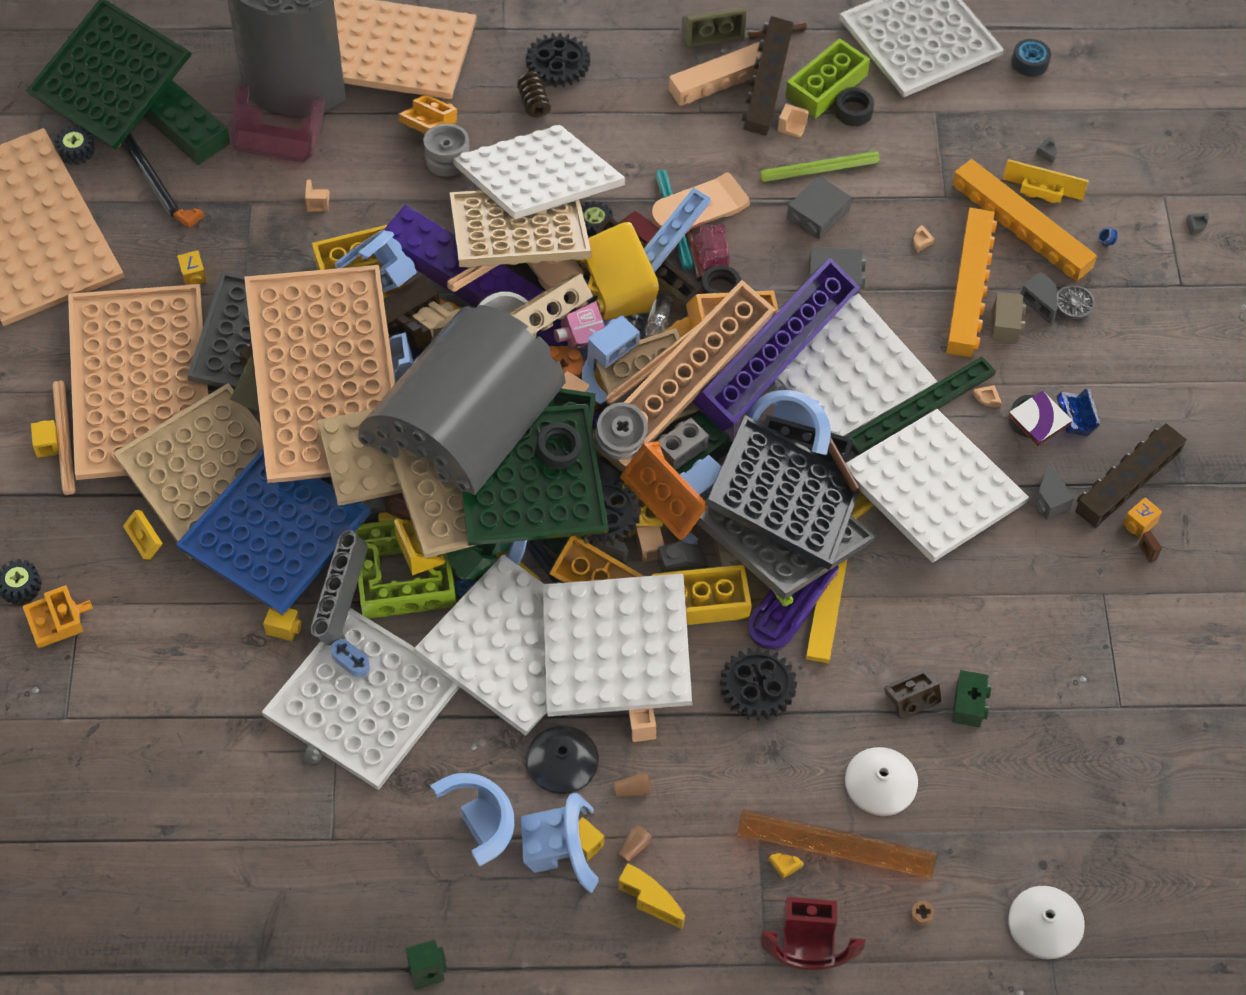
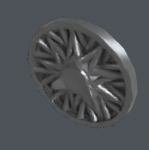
M1069 285L1057 292V310L1065 317L1083 319L1093 312L1095 306L1094 297L1084 287Z

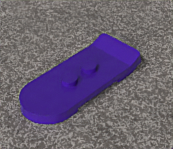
M837 565L792 594L793 602L788 606H782L773 590L770 589L760 605L754 609L749 617L748 630L752 641L764 649H778L788 644L830 582L837 576L839 566Z

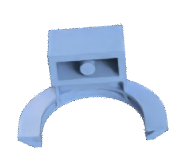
M386 230L374 234L335 262V269L343 268L359 255L362 256L361 259L363 260L374 253L382 264L379 270L383 293L399 287L417 273L413 261L406 257L400 243L393 239L394 233Z
M622 315L616 320L609 321L606 327L599 332L592 333L588 339V358L583 366L582 380L590 385L588 392L596 393L595 401L599 405L607 404L605 399L608 395L599 387L595 380V359L604 368H607L638 346L639 340H641L639 339L640 332Z
M778 390L761 396L748 409L746 416L758 422L763 411L770 405L776 404L773 417L815 428L816 433L812 452L827 455L831 429L828 417L824 411L825 406L819 405V400L812 399L796 391Z
M708 455L703 460L696 461L689 471L681 473L680 476L701 497H704L710 493L721 466ZM691 532L688 533L685 539L680 540L695 546L698 544V538Z
M459 773L447 776L430 785L437 798L458 788H477L478 798L461 807V815L479 844V847L472 850V855L479 866L497 857L512 842L514 830L512 806L505 793L495 783L476 774Z
M572 793L567 798L565 807L521 816L523 863L536 873L558 868V859L570 857L579 882L589 893H592L598 884V877L591 871L585 860L579 838L578 817L579 811L586 815L587 810L594 813V808L581 795Z

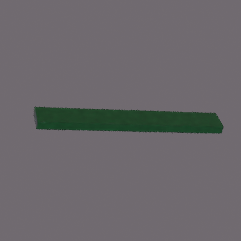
M981 356L848 435V438L853 439L852 451L859 456L917 420L993 377L996 370Z

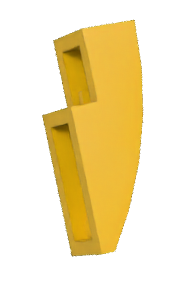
M627 863L619 878L618 890L636 897L637 909L682 929L685 915L675 900L653 878Z

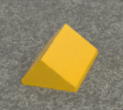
M398 518L394 521L396 539L412 575L443 565L446 562L443 554L428 558L423 557L412 521Z

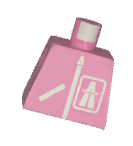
M593 302L565 316L561 321L562 328L554 330V338L558 343L567 340L571 349H588V339L591 334L596 331L599 332L605 327L597 303Z

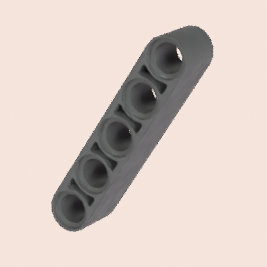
M351 530L343 532L338 538L311 625V633L329 646L336 640H339L342 635L368 548L367 543Z

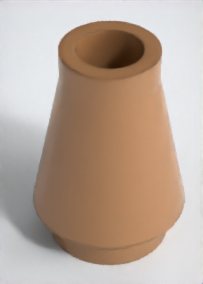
M641 772L621 781H616V795L646 797V794L651 793L649 775H642Z
M636 825L634 829H630L620 851L617 853L618 856L629 863L650 844L649 841L652 836L644 828Z

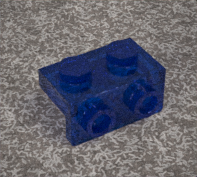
M1084 389L1079 395L1061 391L1056 396L1059 407L1072 419L1071 422L1065 425L1067 433L1088 437L1100 426V420L1090 389Z

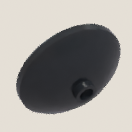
M555 726L542 731L532 740L526 755L527 770L532 780L542 789L556 794L573 793L587 786L594 778L599 764L598 750L593 740L583 731L570 726ZM560 750H565L567 753L561 755L558 752Z

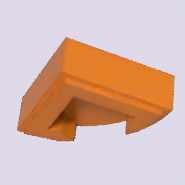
M197 208L184 211L180 209L173 213L174 218L189 229L204 216L203 211Z

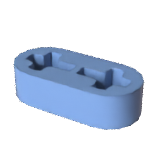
M345 639L333 642L330 650L332 659L354 677L360 678L368 674L370 664L368 657ZM346 649L347 656L342 652L338 654L337 650ZM353 660L357 664H361L363 662V667L361 668L358 666L355 668Z

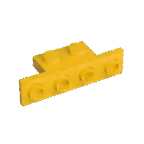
M1009 159L1003 175V180L1022 184L1020 193H1024L1025 196L1031 198H1043L1049 203H1060L1062 195L1083 201L1089 181Z

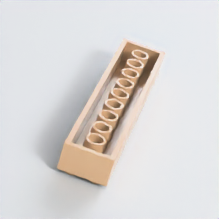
M743 280L728 293L624 401L640 409L647 419L648 430L644 443L654 442L771 319L775 308ZM594 433L595 449L617 469L624 472L633 457L624 460L607 457L599 450Z

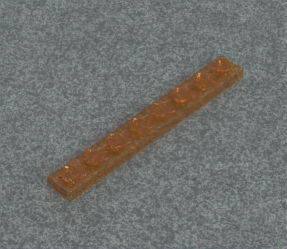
M747 809L742 810L737 833L740 836L931 879L937 858V852Z

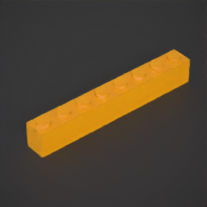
M970 159L955 171L952 185L958 191L962 192L982 209L993 211L996 220L1016 234L1019 239L1025 241L1036 252L1043 255L1051 264L1061 269L1068 277L1077 282L1093 269L1097 258L1095 253L973 159Z
M969 208L946 354L972 358L973 351L979 348L980 337H976L977 332H981L983 320H979V315L983 316L985 303H981V301L986 298L988 286H984V282H988L990 270L986 269V267L991 264L992 253H989V249H993L995 237L991 236V233H995L997 221L993 220V211Z

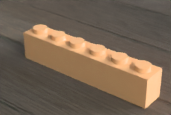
M759 42L669 76L670 93L679 106L750 80L752 74H756L757 70L753 69L756 57H760L761 53L757 51Z

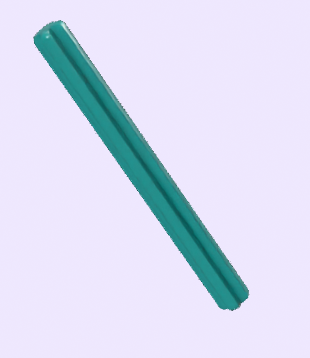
M665 169L657 170L656 180L662 199L673 195L667 171ZM684 235L676 245V250L681 268L686 271L693 268V261Z

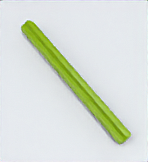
M878 151L765 169L761 170L760 177L762 182L869 165L878 163L880 156Z

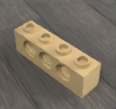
M572 274L509 314L529 326L526 330L535 337L537 331L549 329L553 326V321L564 319L565 316L570 314L569 311L572 309H580L587 305V300L592 298L593 295L582 274ZM565 293H567L569 297L567 303L564 300ZM548 304H550V306H551V313H550V314L547 312V305H548ZM530 315L534 317L533 325L529 322Z

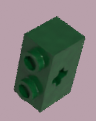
M960 670L956 684L952 723L980 727L983 719L987 720L989 705H985L986 698H990L992 685L988 684L989 675Z
M436 940L405 948L415 990L444 981L443 972L448 971L443 947H437Z

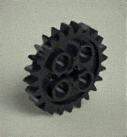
M551 33L549 38L543 35L544 40L536 38L537 43L532 42L531 48H527L526 68H528V73H538L540 79L543 82L546 81V86L554 83V87H557L558 83H561L565 87L566 82L573 85V80L580 82V77H585V72L589 71L590 52H588V47L583 46V41L577 42V37L570 39V34L562 37V33H559L555 37L554 33Z
M601 478L608 524L615 523V525H608V533L576 536V538L579 539L584 536L585 544L593 540V546L601 542L602 546L605 547L608 541L614 546L616 539L622 543L623 535L630 538L631 530H637L636 523H640L641 507L639 499H636V493H630V486L623 488L622 481L615 485L613 478L610 479L609 483H605V479Z
M757 647L756 653H753L748 648L746 655L739 651L738 658L732 655L731 663H725V670L721 671L722 678L720 679L719 686H722L721 695H726L724 702H731L730 710L738 708L739 716L746 712L747 719H750L753 714L756 716V720L759 721L761 715H764L766 720H769L770 713L778 717L779 710L785 712L787 705L792 704L793 699L791 697L796 695L797 681H794L796 673L791 672L792 665L785 666V657L780 660L778 659V652L772 656L769 655V648H767L765 653H761L760 647ZM752 666L756 668L758 682L755 681L756 674ZM763 669H768V670H770L771 672H770V673H765V672H763L762 670H763ZM739 674H747L749 677L743 678ZM759 686H762L761 694L763 696L764 701H761ZM768 690H776L778 693L772 694ZM751 694L755 698L749 699L745 695Z

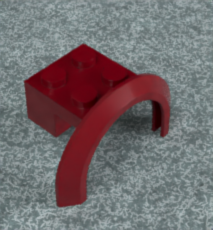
M787 897L783 911V950L777 945L778 932L762 931L761 946L766 953L787 966L805 970H824L841 966L856 958L863 951L866 939L850 938L847 948L835 955L837 901Z

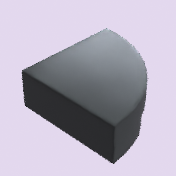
M1048 137L1037 148L1036 153L1051 163L1056 159L1057 149L1053 139Z
M1208 213L1190 214L1187 216L1186 220L1191 235L1199 234L1206 228L1209 220Z

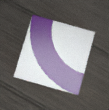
M1044 391L1039 392L1010 411L1008 415L1037 446L1052 438L1072 423V419Z

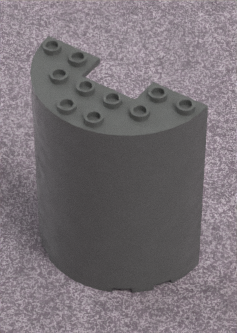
M227 0L241 81L246 93L254 102L274 113L287 116H308L330 110L346 100L334 0Z
M479 305L477 308L463 307L452 317L363 420L358 430V439L363 445L371 446L382 454L390 455L396 459L400 456L398 447L413 452L422 459H428L434 463L435 476L440 481L450 483L463 492L476 495L566 383L560 362L554 361L549 351L551 348L541 337L535 338L526 330L529 326L516 317L490 306Z

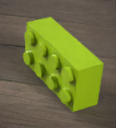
M839 38L787 81L785 98L797 107L808 110V114L816 119L836 102L840 92L844 89L855 87L868 76L870 59Z

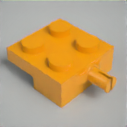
M426 94L413 100V108L399 113L398 121L425 135L428 130L439 124H456L457 108L453 107L450 103L446 104Z
M66 585L44 593L45 598L23 606L38 649L84 632L80 623V613L93 609L90 600L76 605L71 599Z

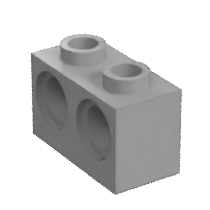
M689 418L685 422L677 424L674 430L668 434L660 436L657 442L661 443L660 448L665 460L677 470L708 448L709 435L692 418Z

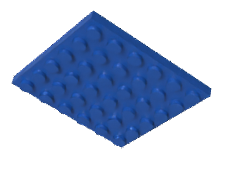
M262 448L177 542L176 546L189 557L283 616L330 562L339 536L347 530L356 532L369 517L371 511L370 508L360 502L338 506L333 486L320 478L267 483L264 449Z

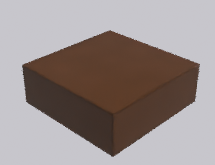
M1151 530L1143 533L1139 547L1149 562L1156 561L1162 547Z

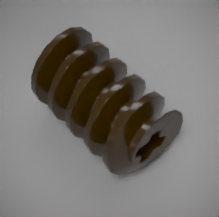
M535 72L523 74L518 79L517 87L527 115L535 118L547 115L551 110V105L549 104L540 75Z

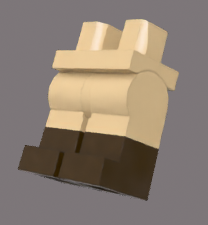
M431 302L428 304L429 307H423L415 315L406 317L404 314L395 317L399 333H406L408 342L420 350L431 343L433 329L445 327L459 309L454 310L449 302L442 305Z

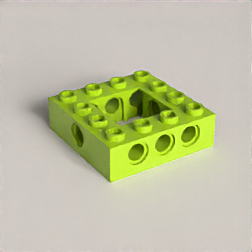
M395 520L362 524L355 533L368 545L358 579L363 616L371 619L453 608L456 605L452 568L446 553L443 554L446 562L443 565L429 569V578L420 579L419 577L412 581L397 583L396 581H391L392 583L382 584L379 556L402 553L396 539Z

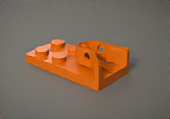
M657 441L643 443L620 478L630 486V489L636 493L679 540L685 539L708 506L705 505L706 502L665 460L660 448L661 443Z

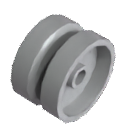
M439 124L432 127L423 138L427 168L434 174L445 177L462 173L453 165V158L460 156L464 152H469L467 132L453 124Z
M622 402L606 407L599 415L595 430V441L599 450L607 457L616 460L629 459L635 456L645 441L648 430L647 419L642 411L632 404Z

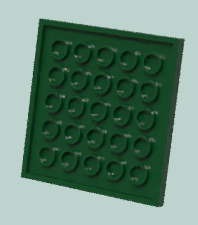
M98 0L26 91L43 104L117 150L192 54L189 50L111 2Z
M588 404L546 407L476 495L461 491L468 546L608 533L609 527ZM557 422L573 427L579 433L582 441L580 454L576 462L570 467L560 470L544 465L536 453L537 439L542 429L549 424ZM556 435L547 438L545 448L554 456L562 457L570 454L572 444L563 436Z

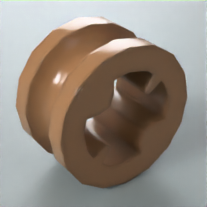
M919 901L914 904L911 917L918 925H928L933 920L934 908L927 901ZM920 908H924V911L929 912L930 915L927 914L926 918L922 919L921 915L916 914V912H919Z

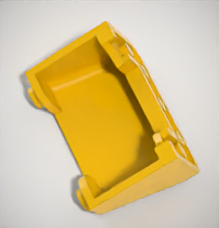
M630 222L621 223L588 238L591 258L583 260L574 259V261H577L580 265L586 263L599 292L595 302L603 321L618 318L621 315L625 317L650 312L658 294L659 284L633 225Z

